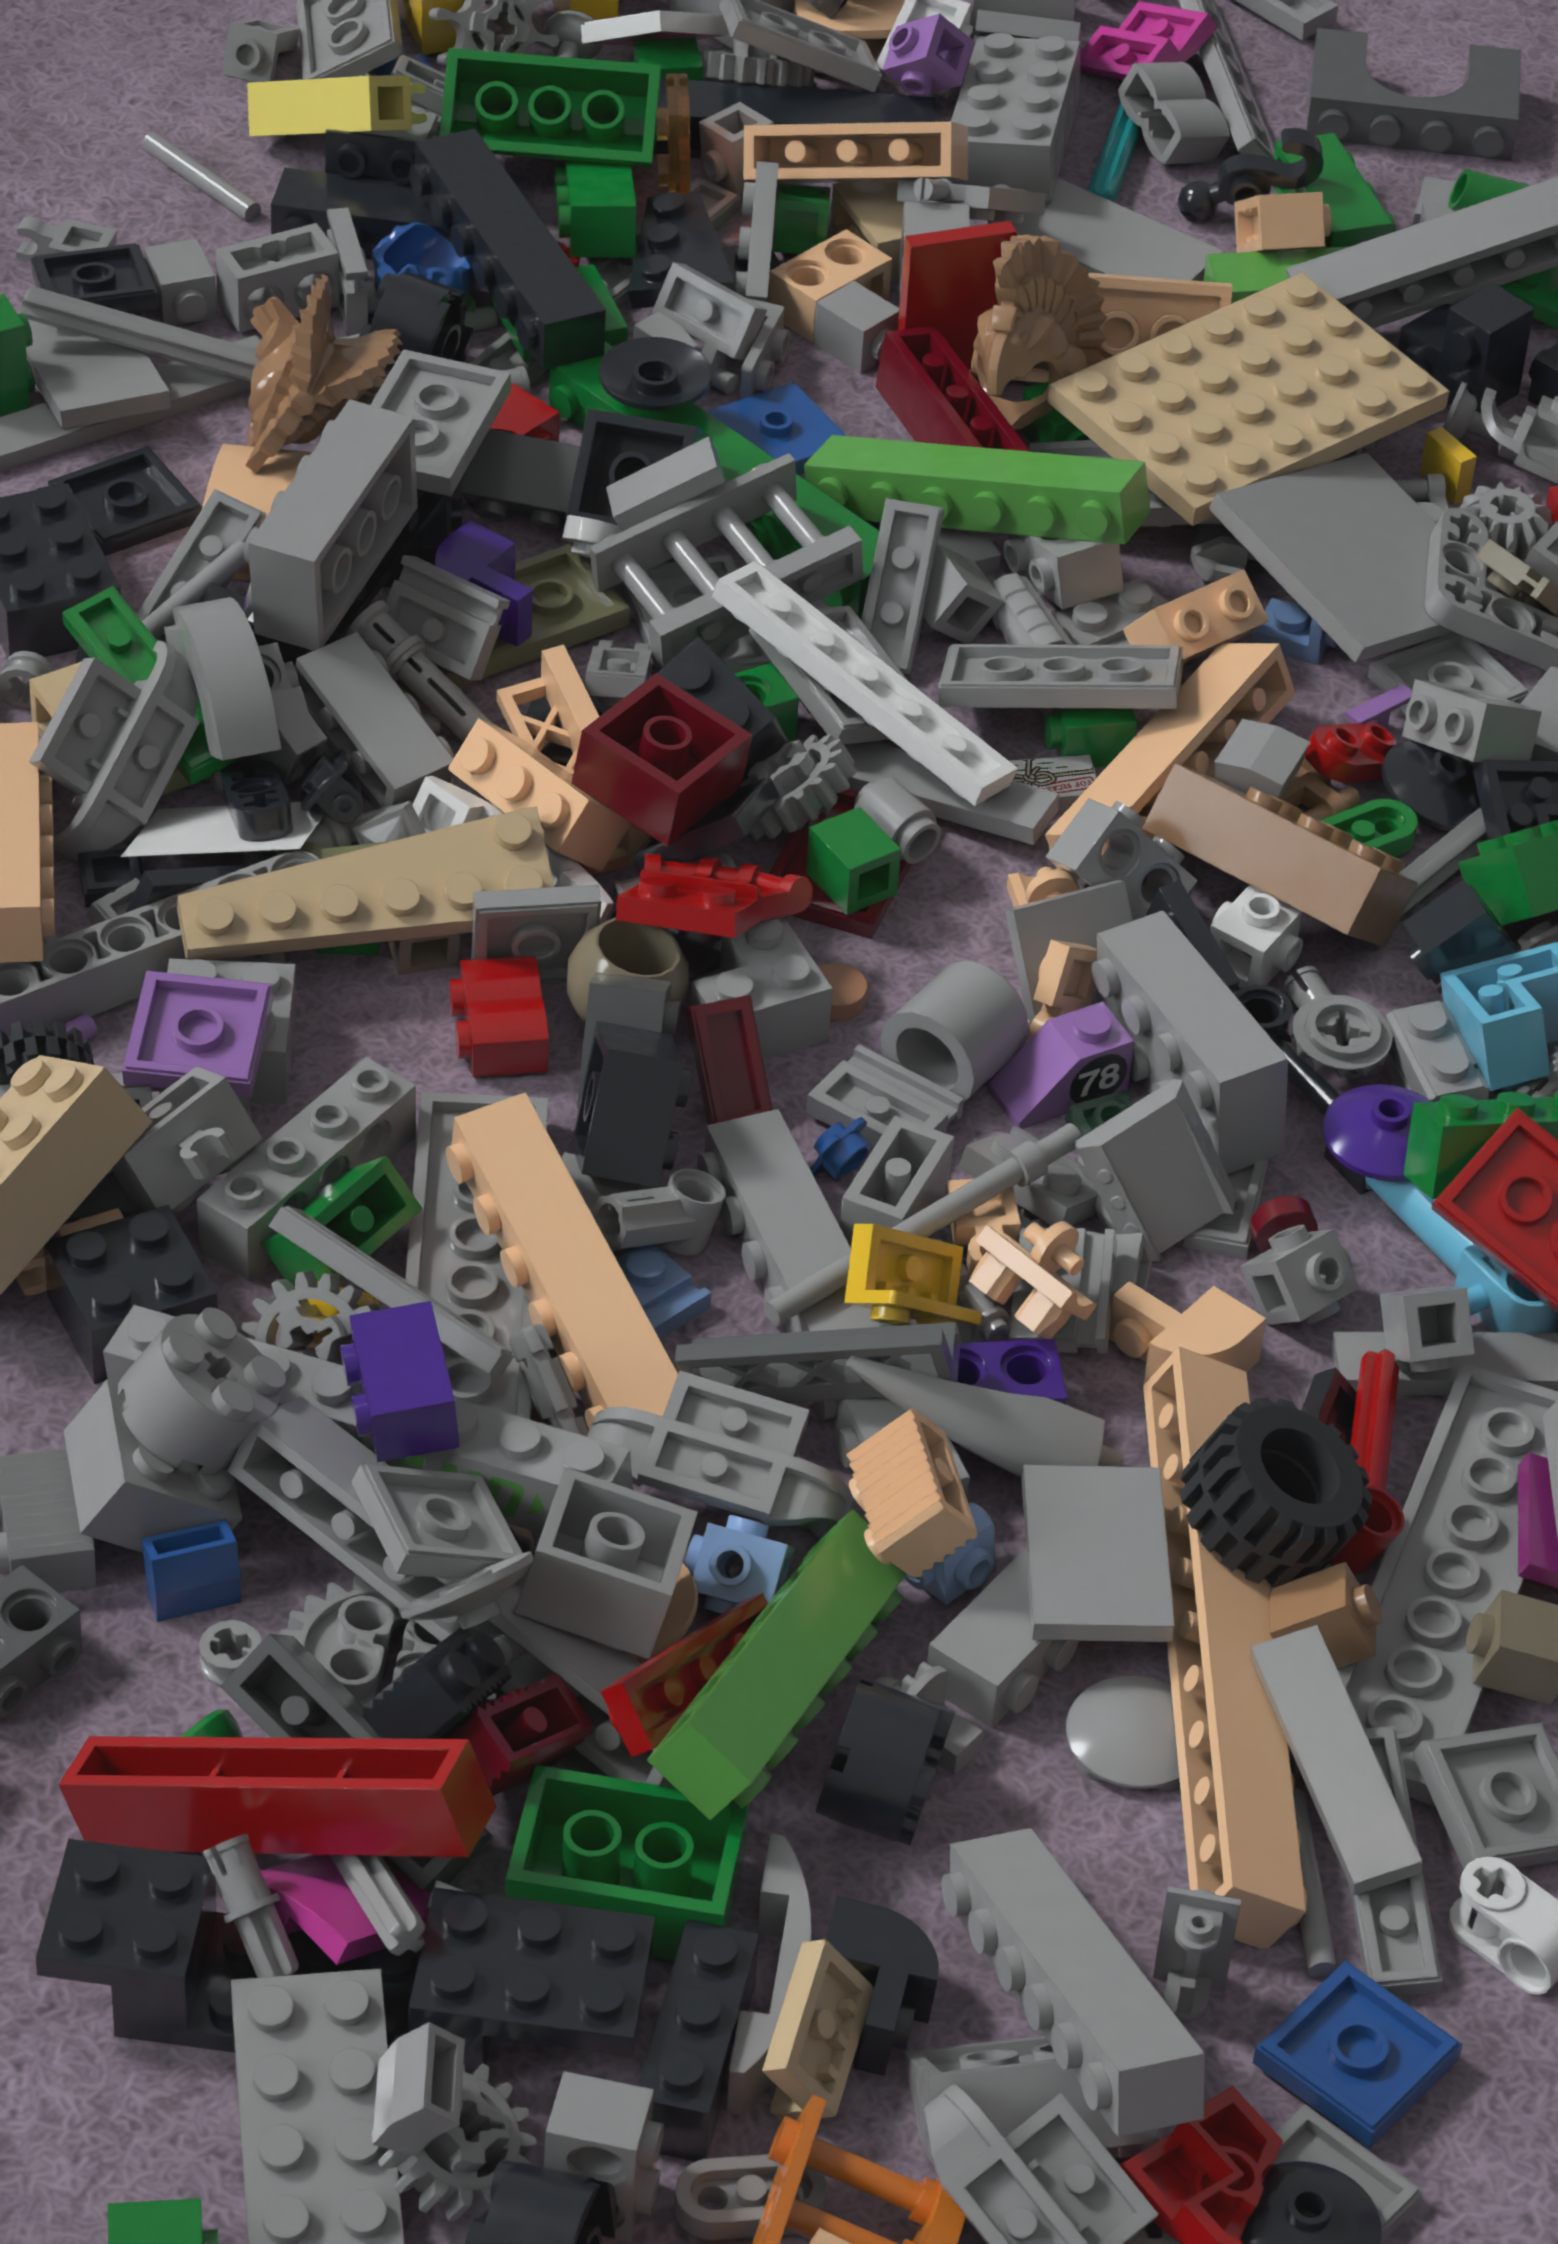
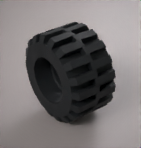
M1267 1397L1256 1398L1251 1404L1244 1402L1226 1417L1189 1459V1464L1183 1469L1181 1480L1185 1486L1180 1490L1182 1504L1190 1509L1186 1518L1191 1528L1200 1530L1204 1536L1200 1540L1209 1552L1215 1550L1223 1557L1221 1563L1231 1571H1234L1236 1568L1244 1572L1247 1580L1257 1584L1266 1579L1272 1587H1278L1323 1570L1365 1525L1369 1517L1366 1511L1372 1506V1494L1365 1488L1370 1482L1367 1471L1356 1462L1359 1455L1352 1445H1346L1339 1437L1341 1432L1331 1423L1327 1426L1318 1419L1316 1412L1307 1407L1301 1411L1295 1407L1292 1401L1279 1399L1274 1404Z

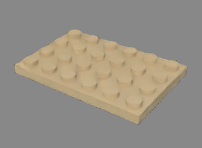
M1302 272L1051 383L1047 402L1113 459L1145 461L1148 488L1189 524L1194 526L1214 516L1209 510V506L1217 493L1336 460L1445 409L1449 390Z

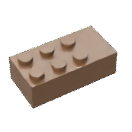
M1174 763L1145 821L1146 823L1142 827V829L1161 837L1167 842L1344 934L1381 947H1385L1388 944L1418 885V882L1401 874L1405 862L1375 847L1371 848L1354 840V836L1324 821H1319L1302 813L1303 810L1253 787H1250L1247 794H1244L1215 778Z

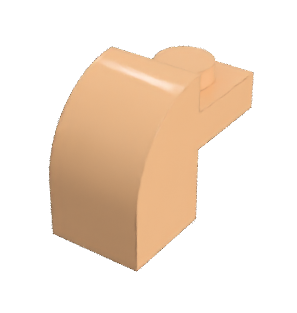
M1129 1281L1113 1295L1109 1339L1114 1341L1118 1348L1126 1355L1133 1358L1139 1357L1147 1362L1144 1384L1178 1346L1248 1372L1260 1360L1266 1318L1215 1286H1212L1181 1314Z

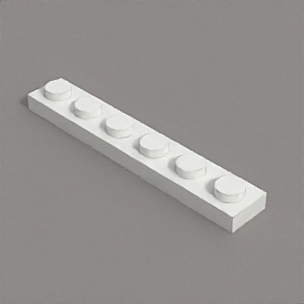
M757 561L718 579L712 598L728 609L737 620L748 625L772 644L781 655L792 660L817 680L825 690L836 695L861 715L869 725L876 727L905 750L913 760L921 763L949 785L957 795L976 806L1011 785L1018 769L1015 765Z

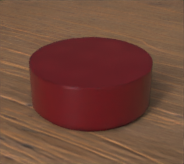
M1281 1196L1267 1201L1255 1211L1250 1220V1230L1257 1248L1261 1253H1264L1271 1249L1268 1240L1275 1234L1302 1224L1305 1225L1307 1232L1318 1231V1223L1310 1204L1306 1200L1296 1196Z

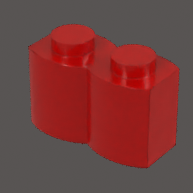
M535 955L460 960V979H449L451 1016H463V1021L455 1022L458 1059L469 1058L473 1077L548 1072L549 1034Z

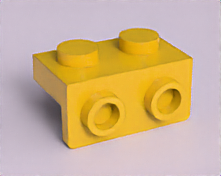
M854 1224L844 1303L871 1309L870 1320L884 1324L910 1325V1319L916 1320V1325L956 1322L957 1325H981V1311L956 1306L963 1256L962 1246L877 1224Z

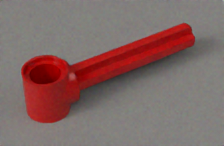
M1383 1349L1379 1353L1368 1351L1361 1358L1351 1445L1359 1455L1356 1462L1359 1466L1366 1469L1370 1480L1365 1488L1372 1494V1506L1366 1511L1369 1517L1365 1525L1329 1562L1331 1566L1346 1562L1353 1575L1364 1573L1401 1533L1405 1524L1404 1514L1400 1505L1386 1492L1400 1368L1395 1362L1394 1353L1387 1349Z

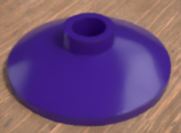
M1377 1084L1354 1088L1337 1097L1328 1107L1323 1122L1324 1141L1331 1154L1342 1165L1355 1173L1382 1181L1409 1180L1404 1176V1165L1413 1105L1418 1102L1432 1101L1417 1092L1393 1085Z

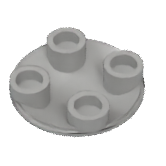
M1120 1676L1100 1681L1087 1688L1077 1697L1067 1716L1066 1736L1069 1747L1076 1757L1075 1764L1080 1774L1087 1779L1094 1781L1104 1780L1127 1788H1156L1162 1791H1172L1180 1788L1171 1685L1148 1677Z

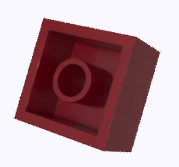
M656 673L582 730L571 784L668 847L741 788L753 735Z

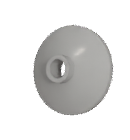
M525 1552L432 1591L402 1607L399 1610L402 1619L422 1621L457 1617L463 1630L487 1621L502 1613L497 1598L525 1574L534 1561L531 1552Z

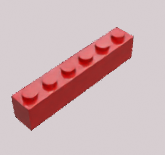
M89 1736L58 1784L84 1841L166 1852H203L220 1843L247 1833L254 1854L469 1857L497 1807L469 1739Z

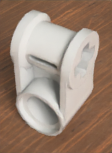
M1490 1856L1476 1858L1468 1863L1460 1878L1462 1897L1455 1901L1448 1915V1927L1452 1936L1462 1945L1467 1946L1503 1972L1513 1984L1523 1991L1535 1995L1546 1993L1558 1981V1899L1524 1876L1513 1864L1501 1858ZM1500 1881L1504 1882L1502 1895L1497 1894ZM1473 1912L1477 1914L1473 1928H1470L1469 1920Z

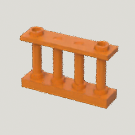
M814 2094L797 2120L787 2116L784 2117L768 2154V2159L779 2163L752 2244H780L784 2229L812 2240L819 2228L851 2244H898L795 2199L805 2167L909 2211L908 2220L918 2225L913 2241L905 2239L902 2244H958L966 2216L951 2197L942 2190L938 2177L936 2180L924 2177L920 2183L816 2138L815 2135L827 2100Z

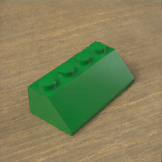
M448 48L439 136L475 128L494 155L652 167L657 142L661 99V65Z

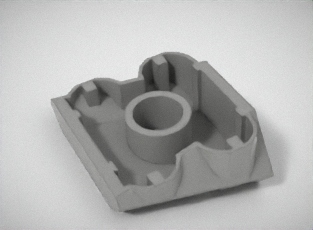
M1171 1080L1076 1140V1149L1079 1153L1078 1163L1082 1174L1094 1184L1099 1194L1095 1210L1100 1222L1108 1229H1115L1116 1234L1143 1233L1152 1261L1160 1262V1253L1221 1214H1234L1236 1192L1183 1080Z

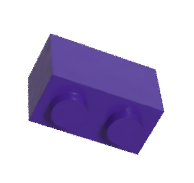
M431 1301L349 1315L353 1343L340 1346L347 1386L360 1384L362 1394L351 1396L358 1437L372 1436L377 1463L460 1448L455 1399Z

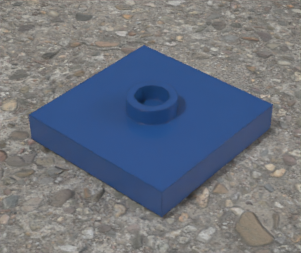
M795 382L706 411L773 458L777 459L790 453L795 459L796 474L798 475L805 474L804 464L831 435L847 436Z
M1345 1961L1255 2047L1252 2063L1370 2149L1460 2059L1463 2044L1352 1964Z

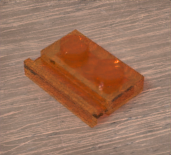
M687 73L666 74V108H657L656 114L657 141L666 140L667 154H657L658 186H668V192L689 194L690 108Z

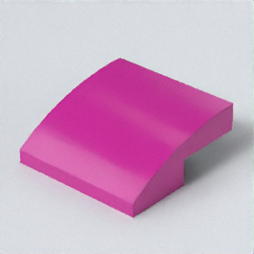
M1139 1L1118 29L1100 26L1080 52L1081 72L1124 80L1134 63L1186 62L1202 47L1218 26L1208 13Z
M312 1854L261 1871L271 1895L278 1893L281 1899L275 1902L274 1905L287 1935L303 1930L336 1965L386 1948L330 1855ZM387 1864L426 1925L430 1910L426 1908L431 1893L427 1890H421L409 1876Z

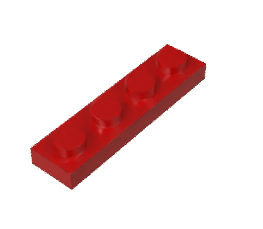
M763 1593L739 1602L600 1691L609 1709L611 1723L621 1735L631 1757L654 1749L659 1745L766 1607L768 1602Z

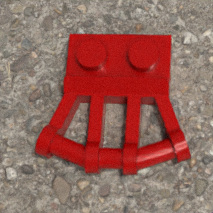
M645 854L644 869L640 872L639 884L617 896L616 921L735 938L761 921L804 911L812 898V884L807 877L796 874H788L783 878L764 873L762 867L755 864L743 863L740 868L722 866L720 859L703 857L699 863L661 861V855Z

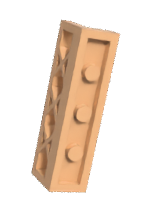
M563 644L541 651L540 678L497 690V703L512 734L522 738L538 751H542L547 740L570 748L573 755L567 766L557 765L573 776L582 730L600 716ZM545 697L551 708L545 722L522 715L517 705ZM631 824L620 841L619 848L615 849L602 872L582 863H577L591 876L633 865L631 859L634 857V854L651 836Z

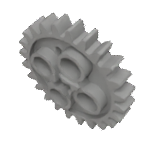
M358 1575L354 1576L352 1591L346 1592L339 1585L331 1582L327 1585L326 1601L311 1594L307 1595L304 1612L292 1610L289 1613L288 1629H281L280 1635L294 1636L363 1706L379 1694L380 1682L385 1675L390 1644L395 1628L405 1627L402 1650L397 1656L392 1682L440 1643L437 1638L414 1620L402 1619L399 1612L400 1609L373 1587H369L367 1582ZM498 1689L482 1702L479 1707L483 1706L486 1702L490 1703L494 1699L498 1700L502 1696L503 1691Z

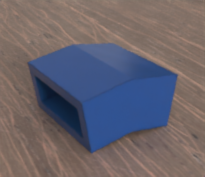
M226 1519L141 1538L146 1593L157 1622L241 1602V1575L237 1541Z

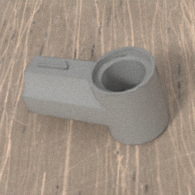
M680 1169L672 1173L666 1187L614 1193L609 1196L598 1197L592 1211V1216L611 1251L660 1244L663 1248L673 1253L697 1255L707 1248L725 1199V1188L714 1176L704 1171Z

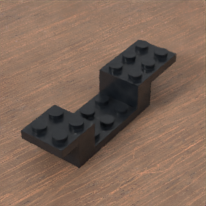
M68 1838L36 1955L37 1976L110 1985L114 2037L235 2053L231 1980L258 1978L234 1920L226 1923L224 1916L229 1913H221L216 1910L215 1876H213L208 1861L204 1856ZM434 1887L423 1938L425 1944L416 1953L408 1949L400 1956L390 1953L387 1948L336 1965L303 1930L288 1934L287 1936L299 1962L298 1970L292 1975L381 1969L387 2048L397 2038L430 2022L465 2039L463 2063L465 2072L472 2074L482 2063L487 2065L492 2037L633 2056L654 1939L655 1916Z

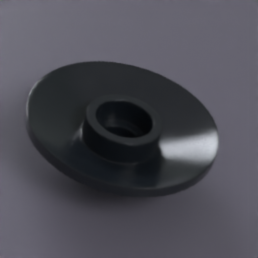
M642 337L622 342L611 348L603 356L599 366V380L603 389L618 402L641 410L668 411L688 406L703 397L711 384V367L706 357L700 351L684 342L663 337Z
M1416 741L1399 743L1393 746L1384 757L1381 774L1386 789L1394 800L1409 806L1415 812L1419 821L1437 829L1451 831L1477 809L1481 808L1473 774L1474 768L1461 757Z
M1291 2161L1273 2165L1265 2176L1262 2184L1264 2188L1257 2207L1248 2218L1240 2238L1242 2244H1381L1382 2226L1379 2213L1371 2197L1352 2178L1337 2169L1323 2164ZM1298 2211L1311 2212L1316 2214L1317 2217H1306Z

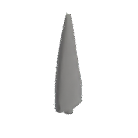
M852 1355L846 1361V1367L891 1402L905 1411L913 1407L944 1430L947 1438L1021 1478L1023 1465L1122 1467L1124 1460L1123 1452L1102 1444L1105 1420L1046 1397L1006 1393L948 1381Z

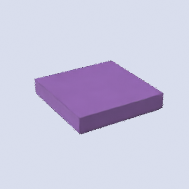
M146 971L122 1069L124 1085H151V1088L167 1089L194 1067L198 1066L226 1077L237 1097L252 1098L274 1001L273 984Z

